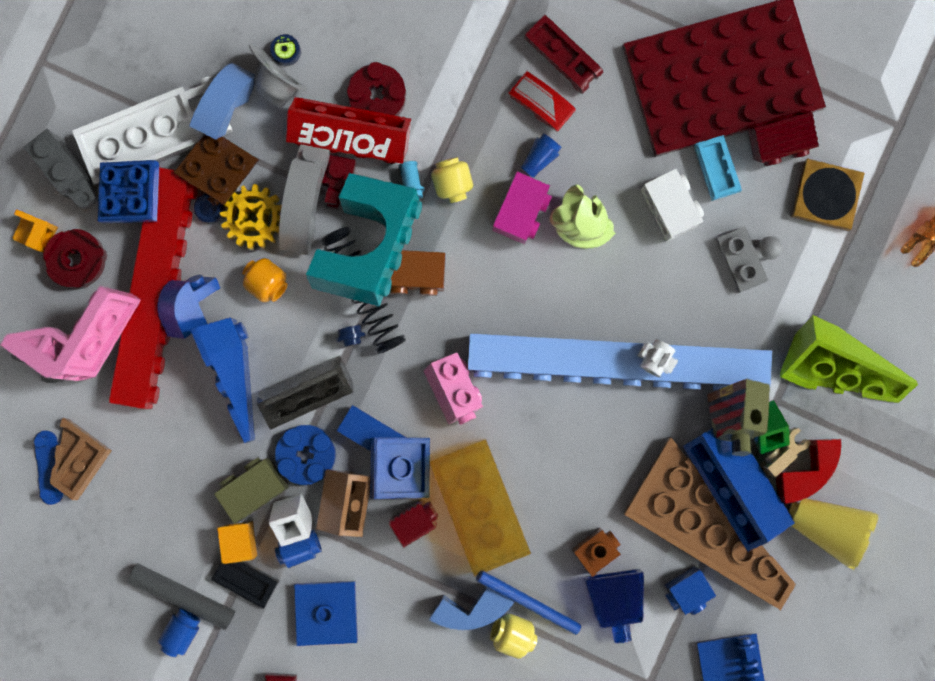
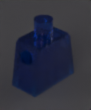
M638 568L597 574L593 577L584 576L585 587L600 628L612 627L614 643L632 641L630 624L643 622L644 572Z

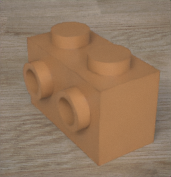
M326 469L316 529L338 536L362 537L370 492V476L349 471Z

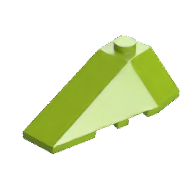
M814 315L795 334L780 371L781 378L807 389L816 390L817 386L832 388L833 393L844 394V391L861 393L863 398L893 403L902 401L918 386L917 380L846 331Z

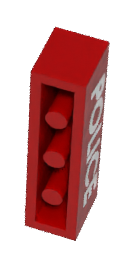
M295 97L288 109L286 142L294 143L297 146L302 144L327 149L331 153L353 154L358 158L380 159L389 164H403L408 150L412 118Z

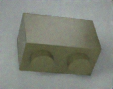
M258 457L244 466L246 472L238 478L233 474L219 483L221 489L214 493V495L234 524L240 522L289 488L270 458L261 461Z

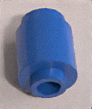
M313 529L310 532L309 538L282 547L278 542V547L274 550L280 565L285 564L287 568H291L316 558V554L322 552V547Z
M179 609L177 614L171 616L158 639V643L161 645L160 650L171 657L185 655L199 630L200 618L183 609Z

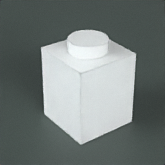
M302 494L273 503L269 525L281 547L310 537L313 515Z

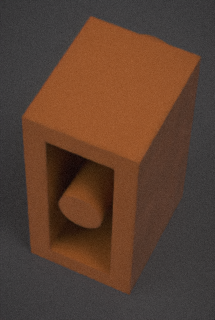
M402 250L401 265L397 271L394 270L391 277L390 293L406 295L408 290H420V295L437 296L438 291L444 292L445 252Z

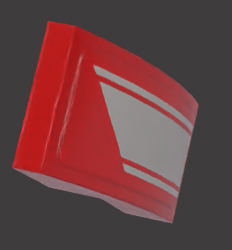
M528 71L525 72L509 92L511 99L533 112L536 119L556 132L563 127L576 111L570 102Z

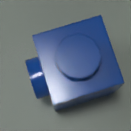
M696 566L665 584L669 592L665 595L667 601L674 611L680 609L685 615L689 613L695 615L707 607L705 603L716 597L702 571Z

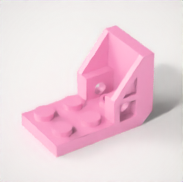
M99 286L97 291L91 295L89 305L82 317L74 324L72 334L67 335L60 329L52 327L7 334L1 346L45 378L73 381L95 378L141 299L131 293Z

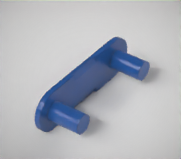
M45 430L36 435L34 445L38 466L40 497L44 503L53 505L59 503L63 498V493L50 484L52 468L56 462L54 456L58 440L53 432Z

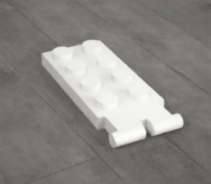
M210 76L204 77L200 80V86L187 91L183 87H179L72 130L93 185L99 186L100 163L143 160H156L160 162L193 149L204 133L189 125L202 96L212 82V78ZM230 123L225 135L233 131Z

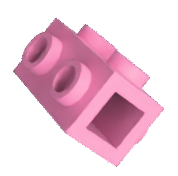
M458 353L432 362L424 370V373L448 424L458 421L460 425H463L475 419V413L483 407L481 404L482 396L478 388L472 385L466 362L460 359Z

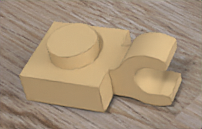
M794 427L789 430L790 445L767 452L763 458L765 460L760 464V467L767 475L777 477L798 457L797 454L806 450L810 446L811 442L807 439H804L800 444L795 443L794 438L801 431L799 428Z

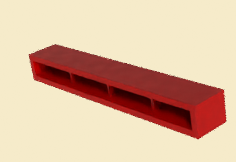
M159 167L157 222H143L130 288V293L141 299L121 335L109 403L152 409L153 404H156L159 399L160 388L157 386L158 376L162 375L165 368V357H162L164 345H168L170 337L167 336L158 315V299L162 289L169 281H181L182 271L179 269L181 257L184 258L187 251V241L184 238L186 228L189 229L192 223L191 200H195L198 192L196 187L174 174L175 170Z

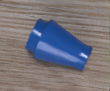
M543 133L540 138L536 137L520 168L532 178H535L540 171L559 156L558 152L562 147Z

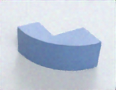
M234 63L225 66L208 86L189 126L214 139L224 136L234 109L249 101L255 85V74Z
M485 586L470 610L467 611L443 595L431 613L429 620L450 629H477L491 624L503 616L513 605L514 601Z

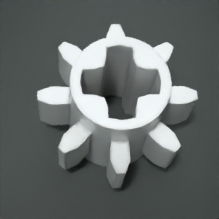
M655 339L653 344L644 343L637 355L644 359L640 367L656 377H661L663 372L671 374L678 360L672 358L675 349L658 339Z

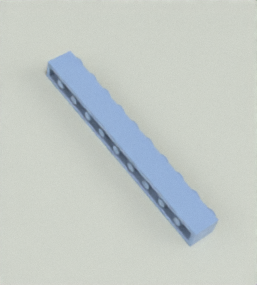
M470 334L468 370L474 371V377L491 378L492 372L504 373V379H521L522 374L534 375L533 380L551 381L552 376H563V382L581 383V377L593 378V384L611 385V379L623 380V385L641 386V381H653V387L671 388V383H683V389L701 390V384L713 385V390L716 391L744 379L770 384L771 387L772 351L670 345L675 349L672 358L678 360L671 374L663 372L661 377H656L640 367L644 359L637 355L644 343Z

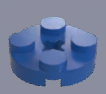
M300 425L289 429L280 438L276 446L275 460L278 471L282 476H285L295 484H314L325 478L326 469L332 470L336 461L334 443L323 429L313 425ZM304 446H308L309 452L314 453L313 459H308L307 464L302 463V458L298 457V451H303Z

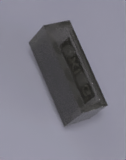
M337 356L258 393L257 406L271 430L353 393V380L341 356Z

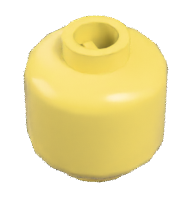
M458 157L436 163V169L432 171L431 177L437 196L442 199L449 198L450 203L466 199V193L471 191L474 186L468 164L465 161H459Z
M506 614L494 622L490 633V640L493 641L496 651L520 659L535 649L537 635L531 621L513 614Z

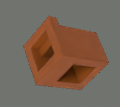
M599 528L572 548V551L593 577L598 571L621 555L616 549L621 544L611 531L605 534ZM597 546L605 548V553L601 557H597L594 554Z

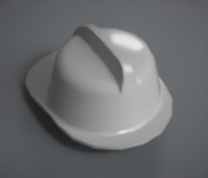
M253 44L249 45L250 50L259 60L254 75V83L258 93L277 107H283L298 89L302 91L307 90L303 84L290 76L262 49Z

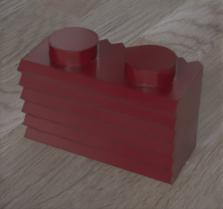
M799 110L748 125L753 159L764 163V166H771L781 163V157L792 155V158H799L809 155V149L819 147L815 130L816 126L814 124L815 120L813 118L814 114L811 111Z
M419 499L417 503H414L402 512H398L397 515H393L389 525L402 547L405 548L436 529V520L439 515L430 501L425 503L424 500Z

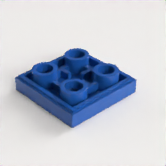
M156 160L100 163L97 222L103 224L157 222L159 162Z

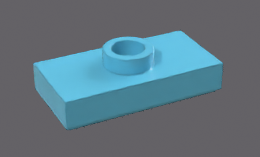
M724 135L696 143L694 149L711 200L715 201L740 193L742 188Z

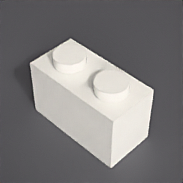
M677 168L644 184L640 189L666 241L682 235L704 222L702 219L704 216L702 207L697 200H692L688 192L690 190L689 182L684 174H679Z

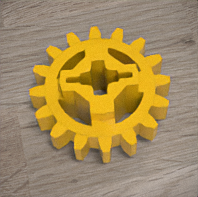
M253 184L251 191H248L243 185L241 186L242 193L238 195L234 192L232 202H226L225 206L228 207V210L220 212V216L227 219L226 222L221 224V227L224 230L230 229L227 234L230 240L238 237L236 245L242 247L247 242V247L250 250L254 249L255 243H258L264 249L266 248L265 241L269 240L275 243L276 240L273 235L275 232L279 234V213H281L282 205L276 204L280 198L276 194L269 198L271 191L267 187L260 192L257 184ZM249 199H261L257 203H248L246 201ZM238 208L239 216L238 219L235 221V213ZM251 212L255 213L258 218L255 223L249 217ZM272 213V222L268 227V216ZM250 231H257L260 233V235L257 236H246L244 234H247Z

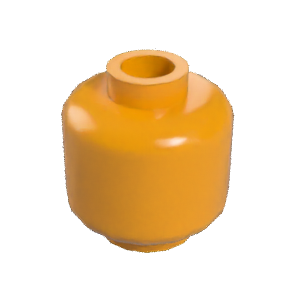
M262 258L256 262L252 260L243 269V288L261 302H268L270 300L275 302L287 289L288 283L286 282L285 271L267 258Z

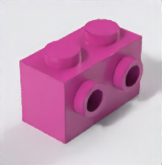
M517 172L495 220L492 231L524 245L528 238L534 239L540 223L535 220L539 211L546 212L552 198L551 195L547 194L550 185Z

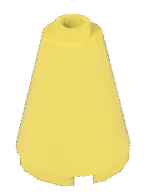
M807 498L800 502H793L789 509V513L795 522L792 525L793 528L847 568L853 570L857 568L870 543L868 540L871 531L874 532L878 514Z

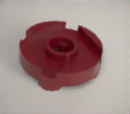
M372 62L360 68L352 76L347 88L350 106L353 108L396 116L404 109L406 88L402 76L394 68L383 65L380 62ZM374 87L377 89L379 87L383 88L382 94L384 98L372 100L370 98L372 95L371 89Z
M81 229L61 231L55 234L48 241L43 252V260H45L48 276L55 283L67 288L85 289L93 284L103 273L107 259V252L101 242L94 235ZM79 251L81 262L71 267V260L68 256L70 253L77 254Z

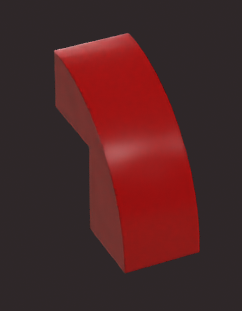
M841 439L809 440L811 442L809 446L811 470L782 471L776 477V491L783 503H793L808 498L818 492L830 480L839 463Z

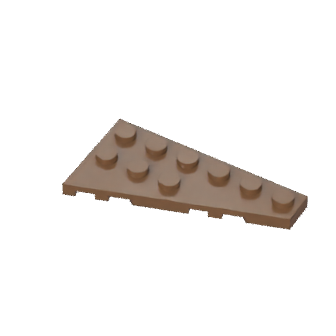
M669 437L623 514L781 610L796 585L795 582L762 545L747 552L695 465L685 456L674 440Z

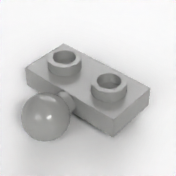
M744 226L716 239L739 293L769 281L759 259L773 260L781 254L782 243L778 238L767 236L759 242L758 247L754 248Z

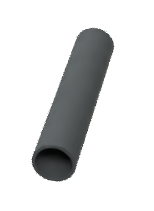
M139 563L134 567L128 578V583L224 630L228 628L235 614V610Z

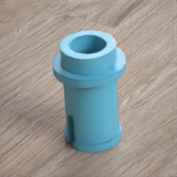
M417 161L403 162V164L399 165L403 186L417 189L420 199L423 197L422 192L425 191V188L420 183Z

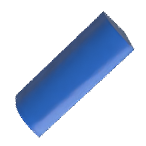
M713 428L683 445L747 552L768 543L795 524L752 453L748 456L732 455L731 442L716 439Z

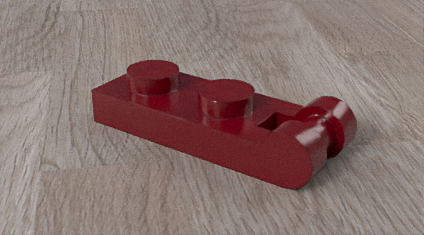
M546 14L524 36V39L569 80L572 86L581 94L588 90L589 83L593 79H598L604 73L599 64ZM580 64L586 69L581 76L575 71Z

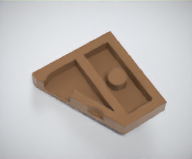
M63 418L60 423V427H63L60 446L56 445L54 456L56 462L52 468L50 484L71 500H78L112 450L70 419Z

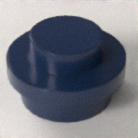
M361 325L345 327L337 330L339 337L336 338L337 343L343 342L344 347L361 344V338L366 337V334L362 332Z

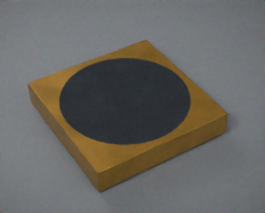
M807 158L804 161L791 217L846 231L852 230L865 173Z

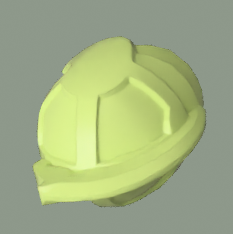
M578 184L573 185L566 191L563 196L562 205L552 210L550 215V223L556 228L558 235L565 242L578 248L600 247L616 234L613 231V222L608 219L607 211L600 199L594 195L590 200L584 195L583 188Z

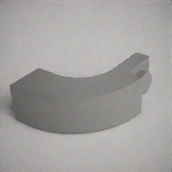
M300 144L296 159H292L280 214V250L309 255L316 233L318 196L330 159V150Z

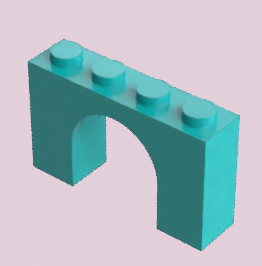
M349 173L339 195L344 213L379 222L386 228L384 239L370 253L356 257L316 249L306 272V277L311 288L314 290L380 307L383 297L389 295L392 285V274L401 265V252L404 244L408 245L410 242L412 224L414 219L420 217L422 202L419 201L417 189Z

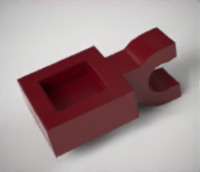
M330 155L322 180V186L329 187L325 197L327 208L339 209V195L348 174L355 173L357 164L355 159Z

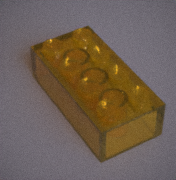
M486 439L429 461L474 577L477 576L480 570L487 572L531 554Z

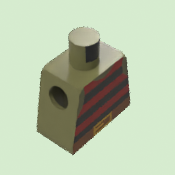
M744 379L707 394L714 436L716 439L731 442L732 455H750V439L764 435L767 432L770 384Z

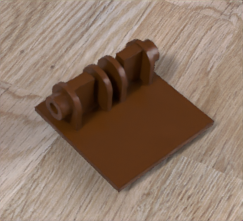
M204 134L174 171V174L209 196L207 200L212 205L218 206L219 203L225 205L258 163L259 159L223 136L214 139Z

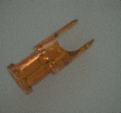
M935 215L930 220L924 221L901 247V253L907 254L918 243L922 242L921 250L911 262L913 267L922 265L935 251Z

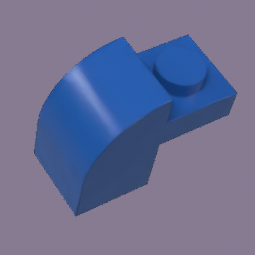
M199 274L190 277L186 281L171 280L164 286L158 299V315L168 337L185 339L192 334L190 329L208 324L199 306V302L221 288L217 278L203 277Z

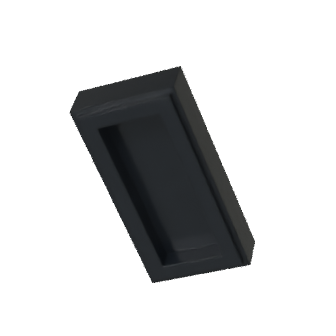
M221 561L211 578L212 581L263 609L266 607L279 583L278 579L245 561L223 564Z

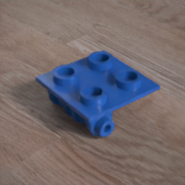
M756 633L697 642L703 681H765Z

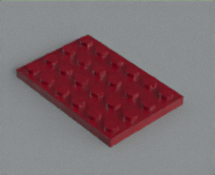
M776 0L626 42L622 46L655 157L690 148L696 143L724 135L725 138L747 132L748 125L787 115L799 110H807L814 113L826 108L793 0Z

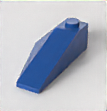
M230 317L190 329L206 367L210 366L217 373L215 385L219 393L221 392L224 398L229 397L231 403L227 404V408L243 442L254 441L255 432L248 346L245 341L249 337L242 322L237 323L236 319Z

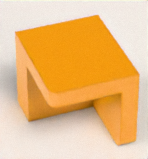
M16 209L14 215L21 217V220L13 235V240L43 253L46 244L55 235L58 227Z
M253 521L227 524L217 528L223 564L249 561L257 557Z

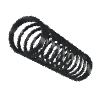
M343 227L323 237L321 243L325 246L324 250L335 251L333 253L337 254L345 247L354 244L356 240L336 248L327 249L328 245L347 237L351 233L350 228ZM358 250L348 256H356L361 253V250ZM351 300V303L354 304L363 303L360 301ZM363 303L357 309V314L370 313L362 320V324L376 323L368 330V335L383 333L373 341L374 346H379L376 349L377 354L387 352L406 341L405 335H400L390 340L376 343L386 334L399 327V324L370 333L378 325L393 317L394 314H389L382 318L365 322L373 314L388 306V303L359 312L368 304Z

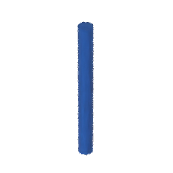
M483 570L478 572L476 576L477 582L574 635L580 632V623Z

